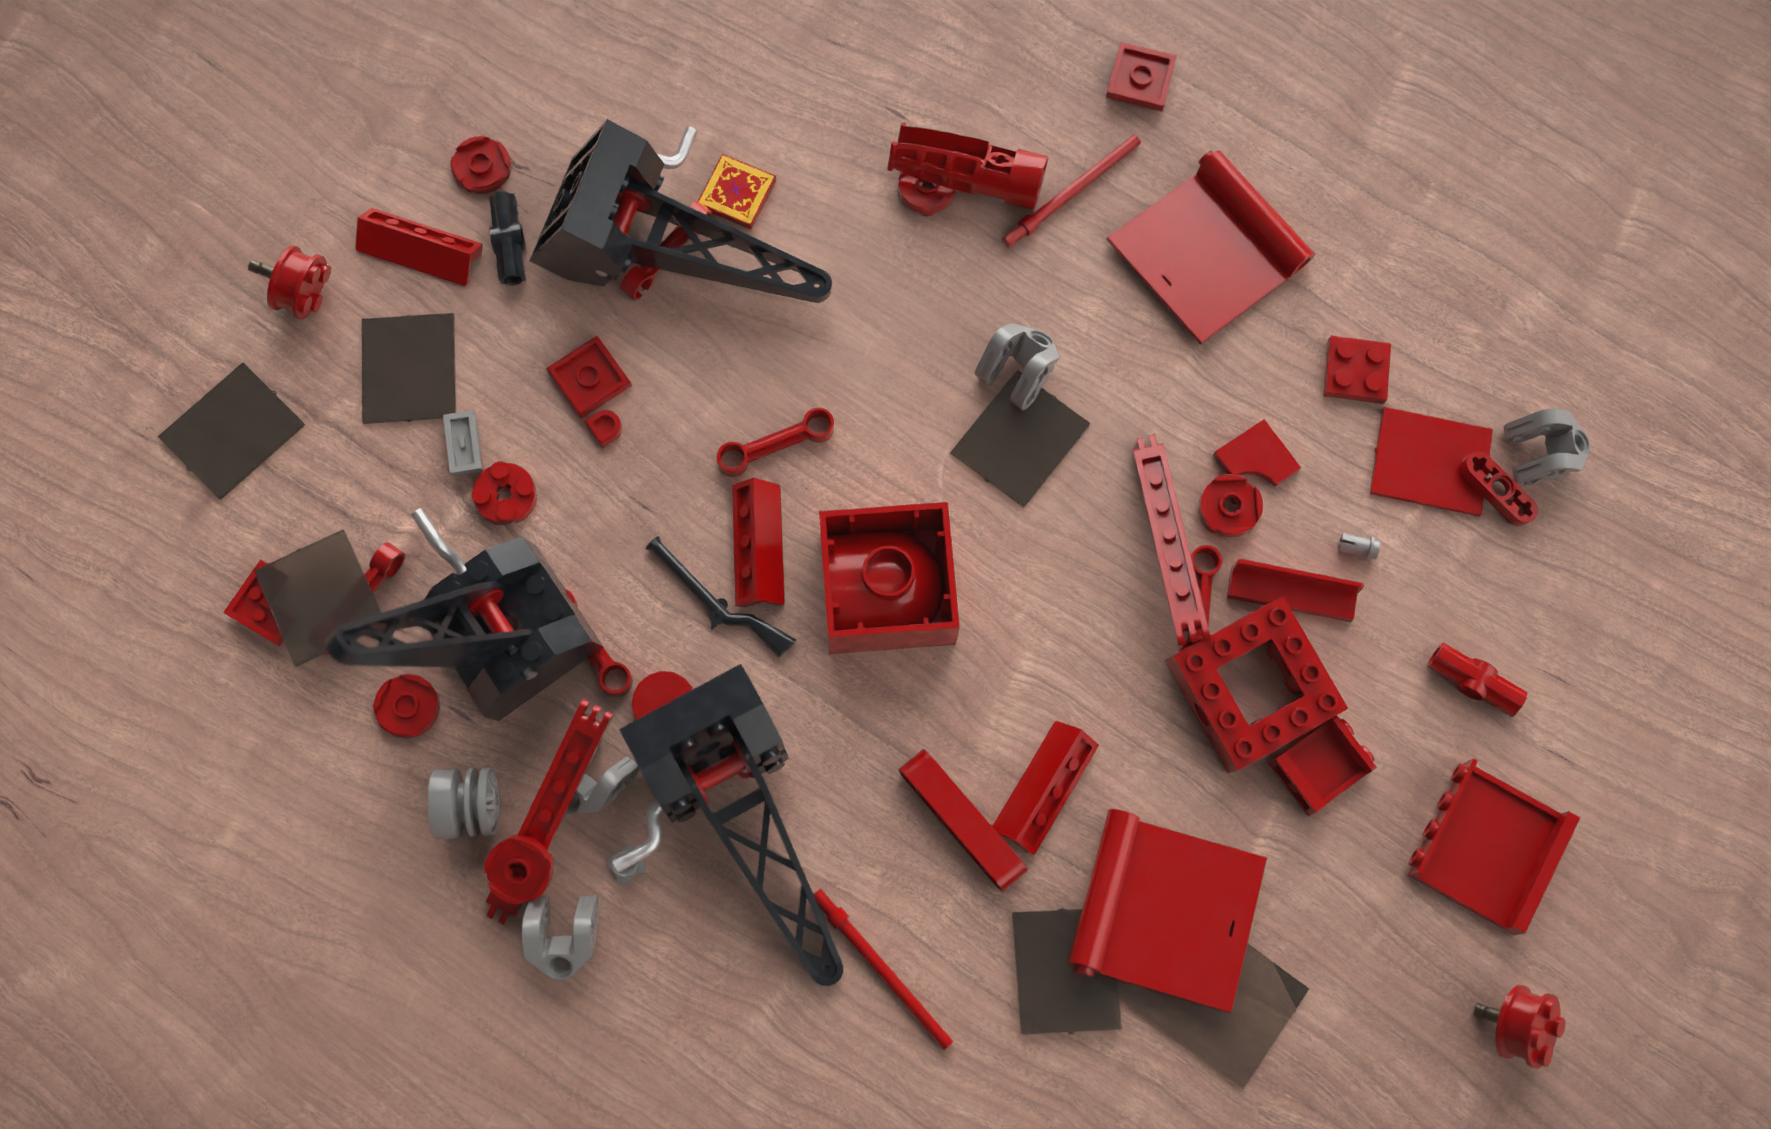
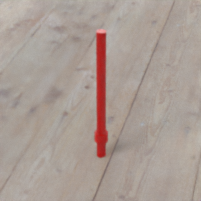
M1132 135L1031 216L1026 215L1018 221V226L1002 238L1003 244L1010 248L1025 235L1030 236L1038 229V225L1139 146L1141 144L1140 139L1136 135Z
M819 889L814 894L818 906L828 916L826 919L834 930L838 928L939 1046L943 1050L948 1048L954 1042L851 924L848 920L849 915L841 906L838 908L825 892Z

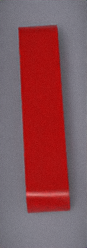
M925 749L919 751L898 769L909 786L1001 892L1006 891L1028 871L1016 853Z

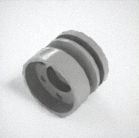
M475 767L469 768L464 783L461 773L457 768L435 769L431 774L428 790V814L433 837L435 839L459 838L462 834L464 823L469 836L472 838L478 837L480 830L483 836L494 837L497 831L501 807L500 790L494 768L483 767L480 770V774Z

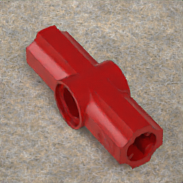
M1444 642L1439 644L1428 661V668L1457 684V689L1462 694L1474 700H1484L1510 717L1517 714L1527 699L1528 692L1499 676L1497 669L1490 663L1481 659H1471Z

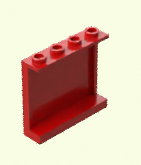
M1473 758L1463 764L1459 763L1454 769L1450 778L1454 783L1450 791H1445L1437 803V808L1440 811L1436 819H1431L1425 827L1422 836L1426 839L1421 849L1416 848L1409 859L1408 865L1412 867L1408 876L1512 935L1525 934L1581 817L1570 811L1564 813L1557 812L1476 767L1478 760Z

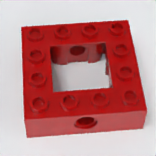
M1283 595L1211 634V639H1202L1164 660L1228 773L1241 770L1348 709ZM1268 641L1266 645L1267 654L1271 660H1275L1286 679L1284 684L1287 689L1293 694H1303L1304 696L1277 708L1276 712L1250 723L1251 726H1249L1217 669Z

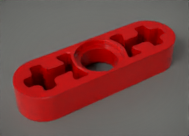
M1475 451L1462 459L1460 463L1462 476L1508 522L1515 526H1523L1536 518L1538 514L1536 502L1489 455L1482 451ZM1476 461L1480 464L1479 471L1477 472L1473 470ZM1490 473L1492 477L1484 481L1483 479ZM1494 481L1503 484L1505 487L1504 496H1498L1494 493L1492 489ZM1513 496L1514 499L1510 501L1511 503L1507 504L1505 501ZM1519 506H1523L1525 509L1522 516L1517 513L1520 509Z

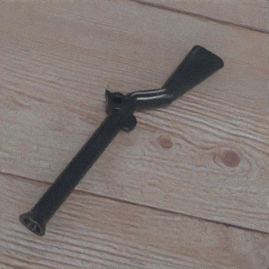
M659 536L651 540L646 546V550L652 551L712 612L710 614L712 621L711 630L721 623L728 626H748L778 657H781L797 641V639L753 614L730 613L727 610V600L724 598L717 600L661 543Z

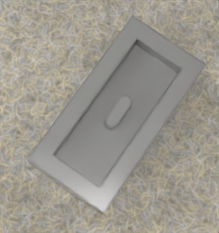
M470 410L443 415L449 470L452 477L483 472L475 411Z

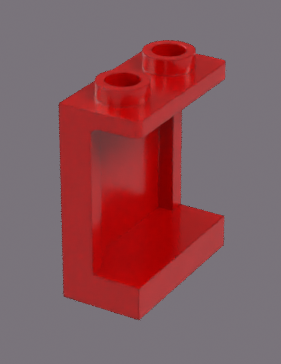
M1338 716L1328 720L1269 763L1270 767L1308 817L1318 812L1335 797L1377 768L1373 762L1375 760L1373 754L1364 745L1360 746L1353 736L1354 731L1350 724L1344 719L1340 720Z

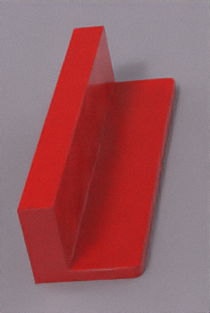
M374 208L360 215L357 220L356 251L463 286L469 283L471 263L482 255V243Z
M751 478L732 485L735 606L745 608L762 602L780 606L785 603L781 487L776 483Z
M1238 559L1231 568L1227 598L1266 605L1283 595L1292 611L1352 622L1355 615L1357 594L1364 588V583Z
M1055 721L992 827L999 835L1010 839L1025 852L1035 855L1099 744L1082 729Z

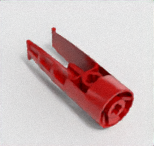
M901 123L898 143H891L887 170L893 171L895 169L912 177L971 195L979 193L1002 199L1006 204L1035 210L1046 171L1048 156L1018 149L1016 152L989 145V142L986 140L933 129L906 126V123Z

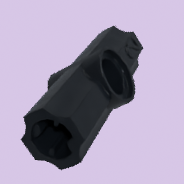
M506 191L497 192L489 197L493 226L490 227V238L494 254H496L498 277L501 284L509 286L520 285L523 281H526L523 250H525L526 246L521 223H519L518 203L515 194L507 193Z

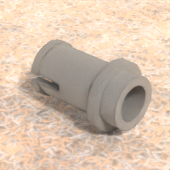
M1342 532L1339 542L1344 543L1339 544L1338 552L1363 556L1367 561L1371 558L1377 559L1380 541L1375 540V537L1371 536L1368 539Z

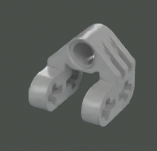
M1011 323L1001 327L992 336L976 367L975 375L986 384L992 383L1001 373L1008 357L1012 356L1025 369L1010 396V401L1023 411L1034 402L1043 384L1048 381L1049 374L1054 370V364L1058 362L1060 357L1054 341L1049 335L1036 329Z
M1556 408L1545 409L1511 421L1503 426L1507 443L1524 442L1541 435L1546 437L1545 445L1548 456L1512 469L1514 481L1520 487L1535 485L1550 479L1555 480L1560 478L1561 475L1566 476L1573 471L1578 472L1583 469L1590 452V442L1570 411Z
M627 756L607 770L598 782L585 774L566 813L578 814L602 810L604 806L615 800L617 795L635 779L640 771L637 763Z
M582 895L579 897L574 917L573 936H552L550 939H546L550 915L548 896H540L538 899L528 901L522 923L524 958L554 980H565L573 975L593 955L599 921L598 895Z

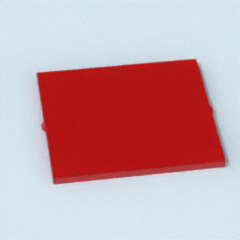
M1383 407L1377 447L1374 450L1376 455L1370 494L1480 517L1482 515L1484 497L1462 476L1460 463L1463 458L1475 451H1482L1490 456L1493 429ZM1476 461L1473 470L1477 472L1479 471L1480 464Z

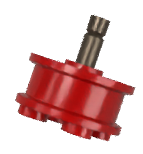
M290 245L282 252L274 267L252 259L249 262L248 271L270 279L267 290V304L269 308L276 311L284 308L292 311L295 318L303 320L312 311L317 312L323 299L320 293L330 277L331 267L327 265L324 256L316 254L311 257L303 254L299 247Z
M1516 985L1506 996L1501 1010L1489 1008V1006L1477 1003L1474 1008V1016L1497 1023L1495 1044L1499 1056L1506 1059H1511L1515 1056L1525 1059L1529 1067L1536 1069L1542 1066H1549L1557 1037L1560 1038L1563 1035L1566 1026L1565 1018L1561 1017L1560 1002L1557 996L1550 993L1539 996L1532 994L1527 986Z

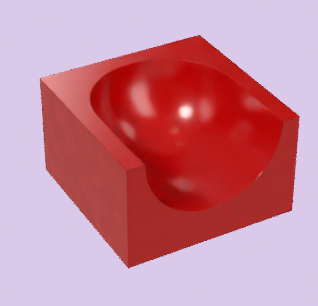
M948 502L819 511L829 654L956 645L960 624Z

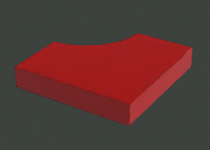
M1265 419L1216 450L1213 454L1227 474L1256 475L1266 479L1274 487L1302 468Z

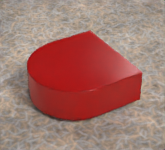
M610 410L599 411L584 421L602 448L616 440L622 432L620 418Z

